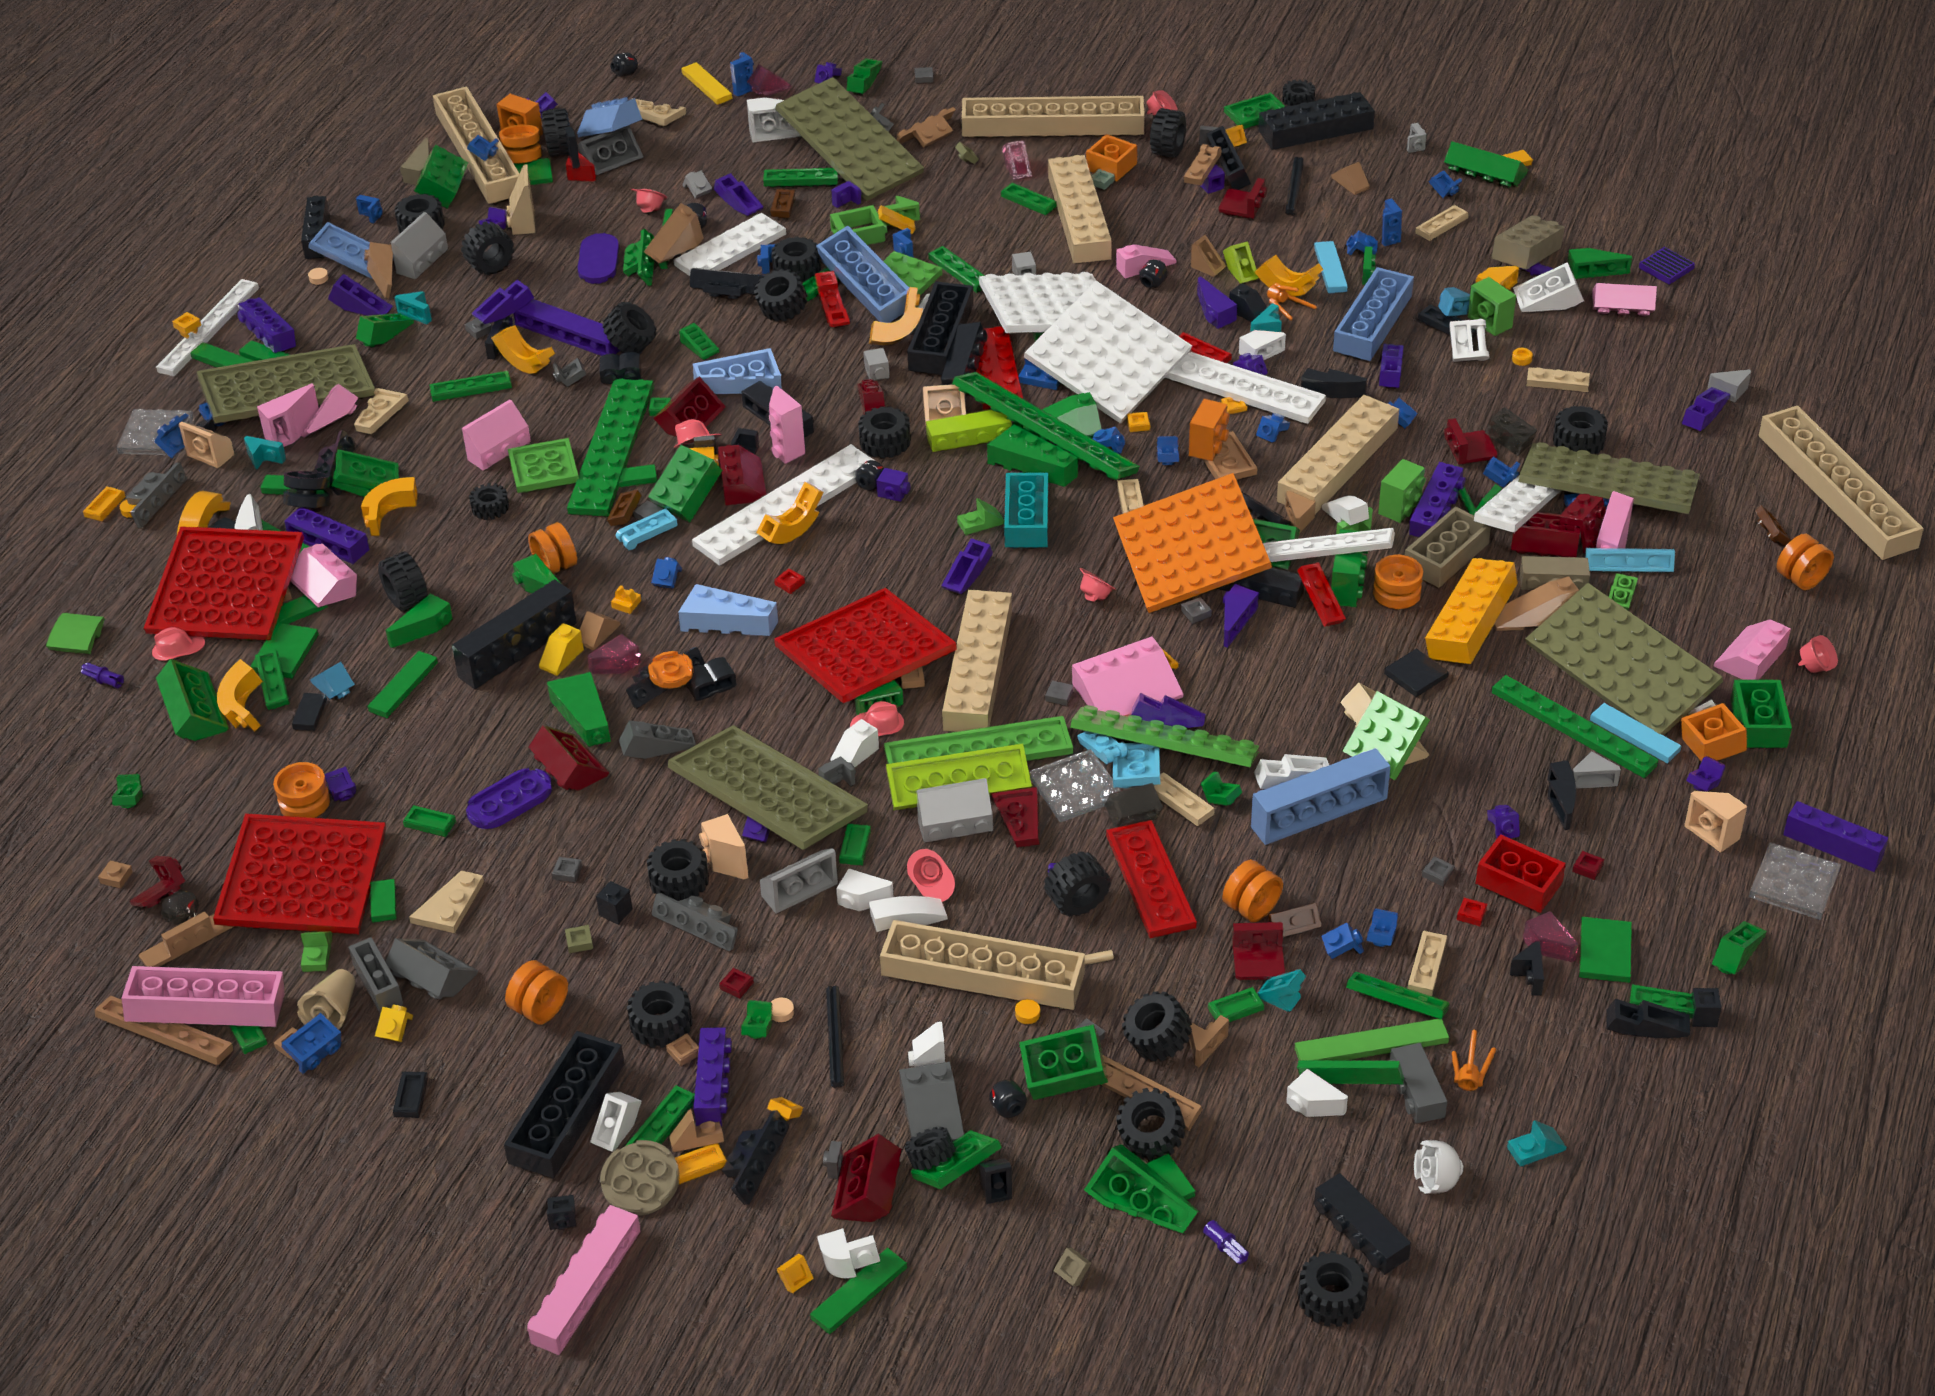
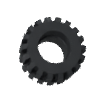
M561 108L543 111L542 121L548 154L550 157L569 154L565 127H570L567 110Z
M1160 108L1151 126V151L1156 155L1176 158L1183 147L1186 136L1185 113L1183 111Z
M410 195L407 198L401 199L394 208L399 233L404 231L423 212L427 213L442 230L444 228L445 222L441 202L432 195Z
M483 222L482 225L476 224L475 228L469 229L470 232L465 234V240H462V255L480 274H496L498 270L501 272L504 270V266L509 265L508 262L512 260V253L515 251L513 248L514 242L499 225L493 222ZM492 245L486 252H484L488 246Z
M790 237L781 240L780 243H776L775 247L772 248L773 271H779V269L786 271L789 269L792 272H796L802 282L807 281L821 271L820 256L816 247L818 244L805 237Z
M784 269L774 270L770 274H765V277L759 280V284H756V290H754L755 298L763 315L767 316L769 320L774 319L777 322L779 320L787 321L788 318L792 319L795 315H799L801 313L800 310H804L807 303V293L796 272H792L789 269L786 271Z
M631 302L619 303L604 319L602 324L607 339L614 347L625 353L636 352L641 354L657 335V328L650 315L644 309Z
M1571 406V408H1564L1555 419L1553 444L1556 447H1567L1574 452L1586 450L1590 454H1598L1605 445L1608 420L1605 419L1606 416L1604 414H1600V411L1594 410L1591 407Z
M893 407L873 408L860 417L858 422L859 441L861 449L866 454H872L873 457L891 458L894 455L898 456L901 452H905L907 447L910 446V420L907 414L901 412L900 409H893Z
M402 551L378 563L379 577L390 601L400 611L417 605L428 596L424 576L416 561L407 552Z
M673 839L671 842L667 843L665 841L661 843L662 846H656L654 852H650L648 855L649 859H647V869L653 893H662L680 901L690 896H699V892H704L705 886L709 883V872L706 853L700 845H696L693 841L687 842L686 839H681L680 841Z
M1089 852L1072 853L1070 856L1062 858L1048 872V876L1044 881V889L1063 915L1069 917L1073 915L1080 916L1096 908L1105 899L1104 897L1108 894L1111 887V879L1094 855L1092 856Z
M659 980V983L652 981L647 986L642 985L639 987V991L635 990L632 993L627 1006L630 1030L634 1038L640 1040L641 1044H649L652 1048L656 1046L665 1048L666 1045L682 1037L684 1034H689L693 1023L688 993L683 991V987L680 985L675 986L674 982L665 983V981Z
M1158 991L1153 992L1152 995L1147 993L1140 1000L1139 998L1136 999L1133 1006L1130 1005L1128 1007V1013L1124 1014L1123 1017L1125 1021L1122 1023L1123 1033L1137 1053L1144 1059H1150L1151 1061H1157L1158 1058L1161 1061L1166 1060L1168 1056L1173 1057L1176 1055L1175 1052L1181 1051L1184 1048V1043H1188L1190 1039L1188 1035L1192 1034V1028L1190 1027L1192 1022L1189 1015L1173 995H1169L1167 992L1160 994Z
M1143 1088L1142 1093L1138 1094L1135 1091L1132 1093L1133 1097L1131 1099L1127 1096L1123 1100L1125 1106L1120 1105L1118 1109L1120 1115H1117L1116 1121L1125 1147L1132 1153H1136L1140 1159H1144V1156H1147L1148 1161H1153L1156 1156L1160 1158L1166 1153H1169V1155L1173 1154L1175 1146L1180 1147L1182 1144L1180 1138L1185 1136V1122L1177 1101L1174 1097L1170 1098L1168 1092L1163 1091L1161 1094L1157 1088H1153L1152 1092H1149L1148 1088ZM1160 1116L1165 1119L1163 1125L1154 1132L1144 1133L1137 1130L1140 1122L1146 1117Z
M1323 1251L1319 1253L1318 1257L1313 1255L1309 1258V1262L1304 1263L1300 1271L1298 1299L1300 1300L1299 1305L1301 1309H1305V1315L1308 1318L1313 1316L1314 1322L1319 1324L1322 1321L1324 1326L1330 1327V1324H1335L1336 1327H1340L1343 1322L1348 1325L1353 1323V1318L1358 1319L1361 1316V1311H1364L1366 1307L1369 1283L1365 1267L1362 1264H1357L1358 1260L1355 1257L1349 1258L1348 1254L1344 1252L1336 1254V1251H1330V1254H1326ZM1336 1285L1343 1288L1344 1291L1330 1292L1322 1287Z

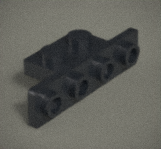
M691 268L690 287L701 288L703 292L709 293V296L719 297L720 294H724L728 298L737 299L745 293L754 294L756 284H759V280L765 276Z
M344 430L339 431L335 444L320 450L317 464L315 465V472L330 475L329 488L337 496L342 494V489L331 486L336 469L337 450L353 453L355 447L354 439Z
M693 647L683 653L692 660L693 667L705 664L698 647ZM649 665L638 670L639 673L632 677L635 683L626 688L634 708H639L669 689L661 688L651 681L648 670Z
M778 1110L771 1111L762 1129L742 1132L722 1169V1172L727 1177H736L731 1190L744 1205L750 1204L789 1129V1124L780 1115Z

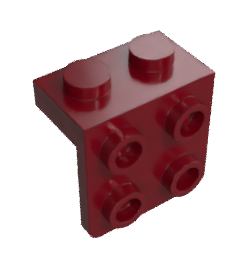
M1257 178L1251 192L1228 189L1219 205L1218 211L1227 215L1254 218L1258 209L1261 208L1263 199L1267 195L1265 179Z
M1456 418L1448 419L1447 428L1444 429V436L1458 464L1491 460L1493 456L1497 458L1498 453L1486 431L1463 433Z
M1579 494L1559 516L1560 523L1580 527L1584 554H1586V548H1596L1598 535L1606 513L1603 497Z
M155 856L149 860L160 882L129 901L131 905L147 906V908L158 904L161 901L159 898L166 893L171 895L181 888L180 884L186 881L180 872L182 870L180 863L175 858L172 859L169 856Z
M1283 922L1233 923L1232 947L1236 979L1268 980L1285 974L1282 949Z

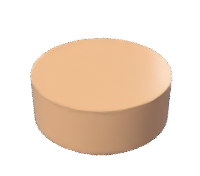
M324 268L312 269L308 273L309 281L315 285L325 283L328 280L327 270Z
M776 998L771 1001L773 1004L772 1020L786 1022L793 1017L794 1007L791 1000Z

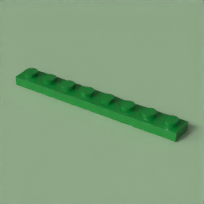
M1507 675L1492 687L1494 695L1642 778H1646L1658 766L1659 760Z

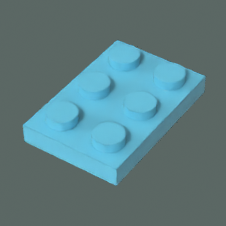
M1138 742L1124 743L1128 755L1122 758L1118 756L1113 761L1114 788L1120 787L1125 789L1132 786L1151 787L1159 785L1160 747Z

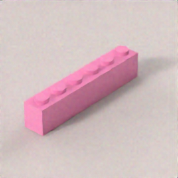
M610 1205L606 1212L599 1216L595 1228L591 1234L586 1235L583 1246L577 1254L572 1256L565 1273L558 1277L551 1294L544 1298L537 1315L530 1319L527 1330L531 1344L560 1355L640 1233L638 1215Z

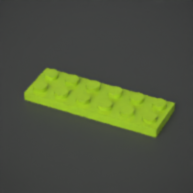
M1023 744L886 764L894 810L917 807V790L984 778L987 780L989 796H992L991 793L1032 788Z

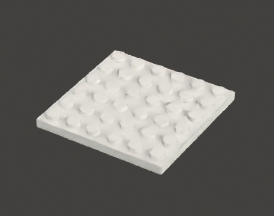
M1064 272L1056 275L1052 273H1043L1042 275L1025 273L1024 275L1005 274V276L987 274L986 276L979 277V284L1006 333L1045 332L1096 281L1093 274L1088 272H1081L1080 274Z
M1095 281L1025 352L1024 358L1075 393L1090 392L1097 408L1121 424L1127 418V414L1132 413L1187 355L1192 345L1098 281Z

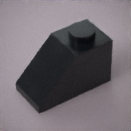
M1243 283L1229 292V299L1237 304V315L1250 322L1267 308L1258 291Z
M1002 1158L979 1163V1180L986 1204L1012 1199V1168L1010 1162Z

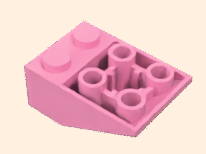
M313 383L257 406L265 439L281 442L283 447L294 443L301 436L319 409Z

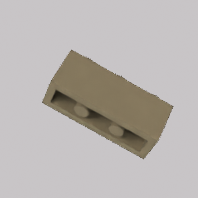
M1522 556L1520 566L1521 590H1534L1547 582L1565 577H1570L1579 590L1589 583L1588 558Z

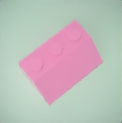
M1596 283L1592 290L1593 310H1598V313L1603 314L1610 313V311H1618L1617 314L1621 315L1638 312L1640 316H1649L1650 313L1655 311L1657 286Z
M775 386L769 403L772 453L786 464L805 454L802 407L780 387Z
M511 400L506 401L462 428L467 459L483 471L509 455V448L525 446L531 442L528 425Z
M323 543L304 548L299 553L290 581L317 607L356 596L357 574Z
M1771 619L1747 626L1714 663V667L1742 680H1759L1786 649L1791 628Z

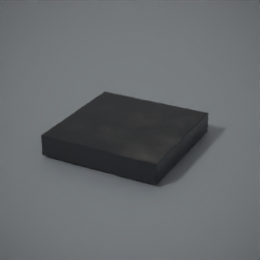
M1416 648L1387 666L1384 674L1409 693L1418 697L1448 678L1449 671Z

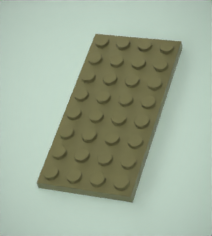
M834 77L776 104L775 110L846 181H850L861 189V197L865 201L922 174L924 171V167Z
M355 344L197 371L198 381L215 423H225L232 420L259 416L257 406L312 383L315 388L318 405L323 403L331 389L337 384H340L358 398L375 395V388Z
M1538 442L1532 444L1520 472L1518 482L1579 494H1589L1610 499L1612 492L1615 491L1634 498L1633 504L1689 514L1700 474L1688 469L1681 471L1671 466H1655L1650 462H1633L1628 458H1611L1607 454H1590L1586 450L1574 452L1564 446L1552 447L1546 443Z
M1589 583L1582 587L1525 638L1526 644L1615 709L1663 736L1723 682L1722 676Z
M734 725L668 760L669 769L803 850L867 813L868 804Z

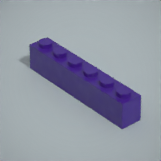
M532 299L524 307L513 313L515 325L597 355L616 354L620 351L607 339L602 323Z

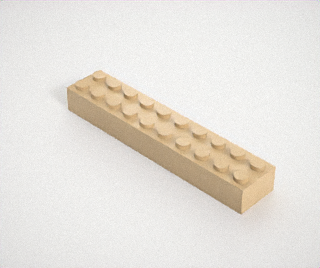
M468 87L433 95L436 115L461 158L468 162L467 168L488 204L509 199L519 177V172L500 140L497 145L499 148L494 157L490 156L486 161L467 149L468 144L477 135H480L490 143L495 138L498 139Z
M1143 96L962 98V137L1101 136L1106 134L1136 136L1144 134Z
M1798 405L1762 416L1759 437L1882 560L1919 548L1924 528Z

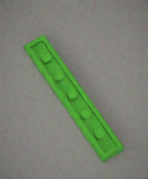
M1434 1019L1296 1042L1295 1051L1298 1060L1345 1061L1391 1053L1393 1048L1421 1043L1422 1047L1446 1044L1449 1042V1036L1442 1019Z

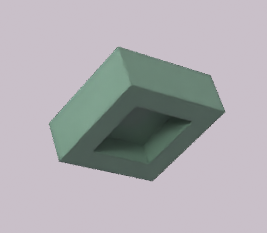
M1098 169L1091 176L1094 186L1104 190L1115 181L1114 174Z

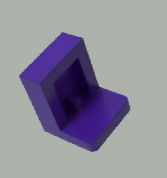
M826 62V65L818 64L815 82L821 83L832 78L833 75L841 76L842 68L836 67V64Z
M547 92L536 101L539 103L541 118L543 111L553 109L558 105Z
M489 207L488 218L479 220V224L493 222L502 229H506L507 210Z
M1245 353L1239 356V360L1233 362V366L1258 374L1266 375L1268 373L1262 355Z
M1706 756L1702 759L1699 769L1690 772L1686 781L1693 784L1696 790L1702 792L1709 791L1719 785L1725 765Z
M346 766L324 774L334 802L338 800L346 801L356 794V785L352 782Z
M1508 805L1495 806V809L1487 810L1488 820L1495 825L1496 838L1500 834L1508 838L1520 836L1519 814Z
M747 817L742 837L766 843L770 829Z

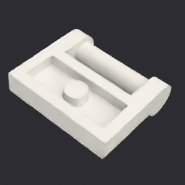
M1484 319L1450 322L1453 362L1485 361L1490 358L1489 351L1486 348L1484 329L1486 328V321ZM1474 328L1477 330L1479 351H1473L1471 329Z

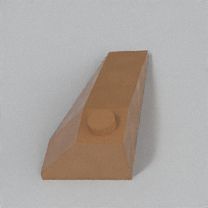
M681 203L645 249L644 253L658 263H662L672 259L677 254L682 255L687 250L696 248L704 239L697 214L690 207Z
M1570 577L1547 582L1505 604L1493 627L1496 631L1524 630L1525 627H1539L1575 595L1579 589Z

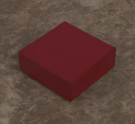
M1582 851L1573 865L1572 872L1595 880L1604 865L1605 859Z
M732 968L719 983V988L740 999L752 986L754 978Z

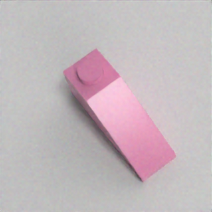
M1129 245L1117 249L1116 269L1126 279L1139 275L1140 270L1149 260H1160L1166 266L1175 264L1176 259L1168 250Z
M340 384L334 386L301 436L305 438L343 418L345 415H351L357 407L355 402L358 397Z
M1615 491L1612 492L1598 535L1596 548L1625 549L1634 498Z

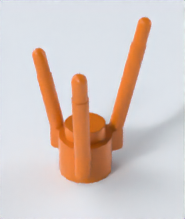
M1275 283L1267 292V297L1270 299L1269 303L1278 305L1279 311L1289 320L1293 319L1292 316L1278 304L1285 302L1286 299L1313 309L1317 308L1315 305L1291 296L1286 292H1298V288Z
M1473 1030L1471 1035L1468 1064H1464L1460 1069L1456 1051L1452 1052L1455 1073L1454 1082L1458 1083L1461 1089L1473 1091L1478 1086H1483V1078L1496 1052L1494 1047L1490 1050L1479 1072L1478 1067L1474 1065L1477 1040L1476 1030Z

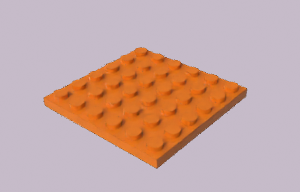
M1234 473L1113 517L1148 613L1272 568Z

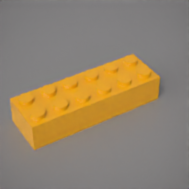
M1482 558L1472 559L1425 637L1429 658L1466 664L1472 663L1518 584L1514 562Z

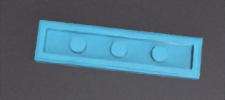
M1334 241L1315 242L1314 249L1318 262L1323 268L1321 272L1327 292H1347V283Z
M1586 548V558H1588L1589 571L1674 572L1675 550Z
M1603 703L1591 714L1590 721L1665 763L1671 761L1681 750L1680 744L1658 734L1651 728L1606 703Z

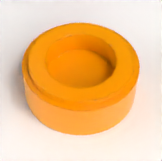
M1517 348L1513 351L1512 361L1520 366L1529 365L1532 362L1533 353L1527 348Z
M127 500L123 501L120 504L121 514L124 517L132 518L131 511L136 505L128 504Z
M1022 1000L1015 1006V1017L1023 1024L1035 1023L1040 1017V1006L1034 1000Z

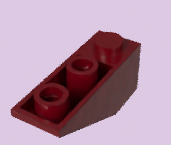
M865 379L862 380V383L857 384L864 415L865 412L871 411L873 408L885 407L884 393L877 381Z

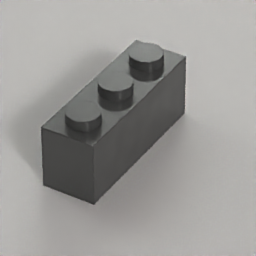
M372 937L349 946L353 966L380 1015L382 1007L392 1008V1005H404L399 985Z
M1421 1043L1391 1049V1056L1388 1061H1400L1403 1071V1084H1396L1398 1093L1404 1096L1407 1113L1409 1115L1412 1114L1416 1124L1445 1118L1447 1099Z

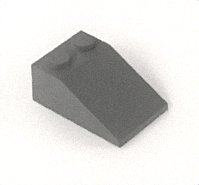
M950 1061L899 1070L900 1090L911 1137H916V1134L919 1132L924 1133L926 1129L932 1130L933 1127L947 1128L953 1142L963 1136L964 1132Z

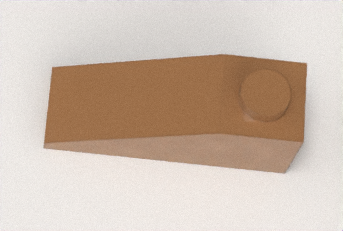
M370 242L369 250L365 249L364 261H367V270L385 298L389 299L392 286V246Z

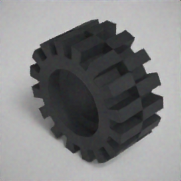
M1296 79L1292 80V82L1288 81L1283 86L1282 101L1284 105L1294 106L1304 102L1315 101V86L1311 82L1308 83L1307 80L1302 82V79H1299V81H1296Z
M487 483V486L482 484L480 485L481 488L475 487V491L470 492L471 510L473 515L479 519L483 517L484 520H488V517H491V520H494L495 516L500 518L502 517L501 513L505 515L506 510L509 509L507 491L501 485L498 487L496 483L491 486V483Z
M933 1127L932 1130L926 1129L924 1133L919 1132L916 1134V1137L912 1136L910 1141H907L906 1146H904L911 1165L916 1170L932 1169L934 1165L937 1167L940 1165V1162L945 1163L948 1161L947 1158H951L953 1156L952 1153L956 1151L949 1131L944 1127Z

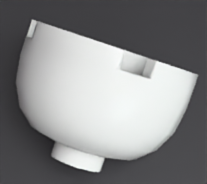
M1422 1141L1420 1144L1424 1146L1422 1150L1416 1151L1414 1160L1415 1179L1421 1178L1424 1186L1419 1187L1420 1191L1425 1194H1436L1451 1190L1463 1172V1164L1453 1147L1442 1141Z

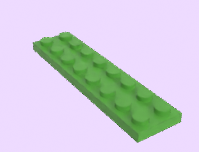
M1090 705L1079 709L1072 718L1070 727L1246 767H1251L1259 750V745H1254V742L1250 740L1236 741L1231 740V737L1227 735L1213 736L1204 730L1190 731L1186 730L1187 728L1182 725H1173V727L1164 725V722L1159 720L1143 721L1140 716H1122L1117 711L1108 710L1104 712Z
M1064 716L887 742L884 743V751L887 763L891 764L1023 744L1026 760L1029 761L1073 754V745Z

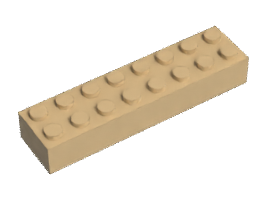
M1085 155L1048 159V179L1054 199L1057 201V209L1073 263L1110 260L1112 240Z
M1363 395L1278 482L1277 502L1285 505L1286 491H1292L1315 501L1316 514L1322 508V505L1327 503L1398 428L1399 408Z
M968 590L956 645L957 650H955L942 710L943 731L959 732L990 727L1012 616V593Z
M893 920L880 954L882 976L1021 1001L1030 999L1038 1004L1074 1010L1085 974V953Z

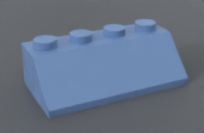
M627 97L592 104V108L585 111L577 135L582 137L612 132L642 120L636 100H628Z

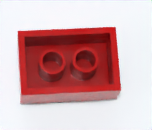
M1500 834L1478 863L1475 884L1541 913L1563 883L1566 863Z

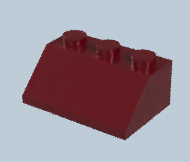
M699 376L688 383L653 419L666 434L677 437L675 430L677 424L694 419L699 420L707 427L726 406Z
M740 445L718 447L720 468L723 470L721 477L725 506L753 503L764 497L766 490L761 458Z
M1537 512L1518 530L1513 532L1511 550H1515L1518 553L1533 552L1541 556L1559 555V557H1576L1580 527L1560 523L1559 514Z
M542 725L528 747L535 754L534 758L543 763L546 767V772L554 776L558 780L557 784L563 789L568 790L571 788L579 791L607 777L609 774L575 734Z
M878 1133L846 1151L843 1155L831 1217L842 1220L874 1222L889 1214L892 1208L893 1192L896 1187V1176L900 1166L899 1160L902 1149Z

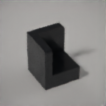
M738 428L731 441V445H740L755 455L759 448L758 431Z
M1693 988L1691 994L1694 1007L1692 1026L1718 1027L1722 1008L1719 989Z

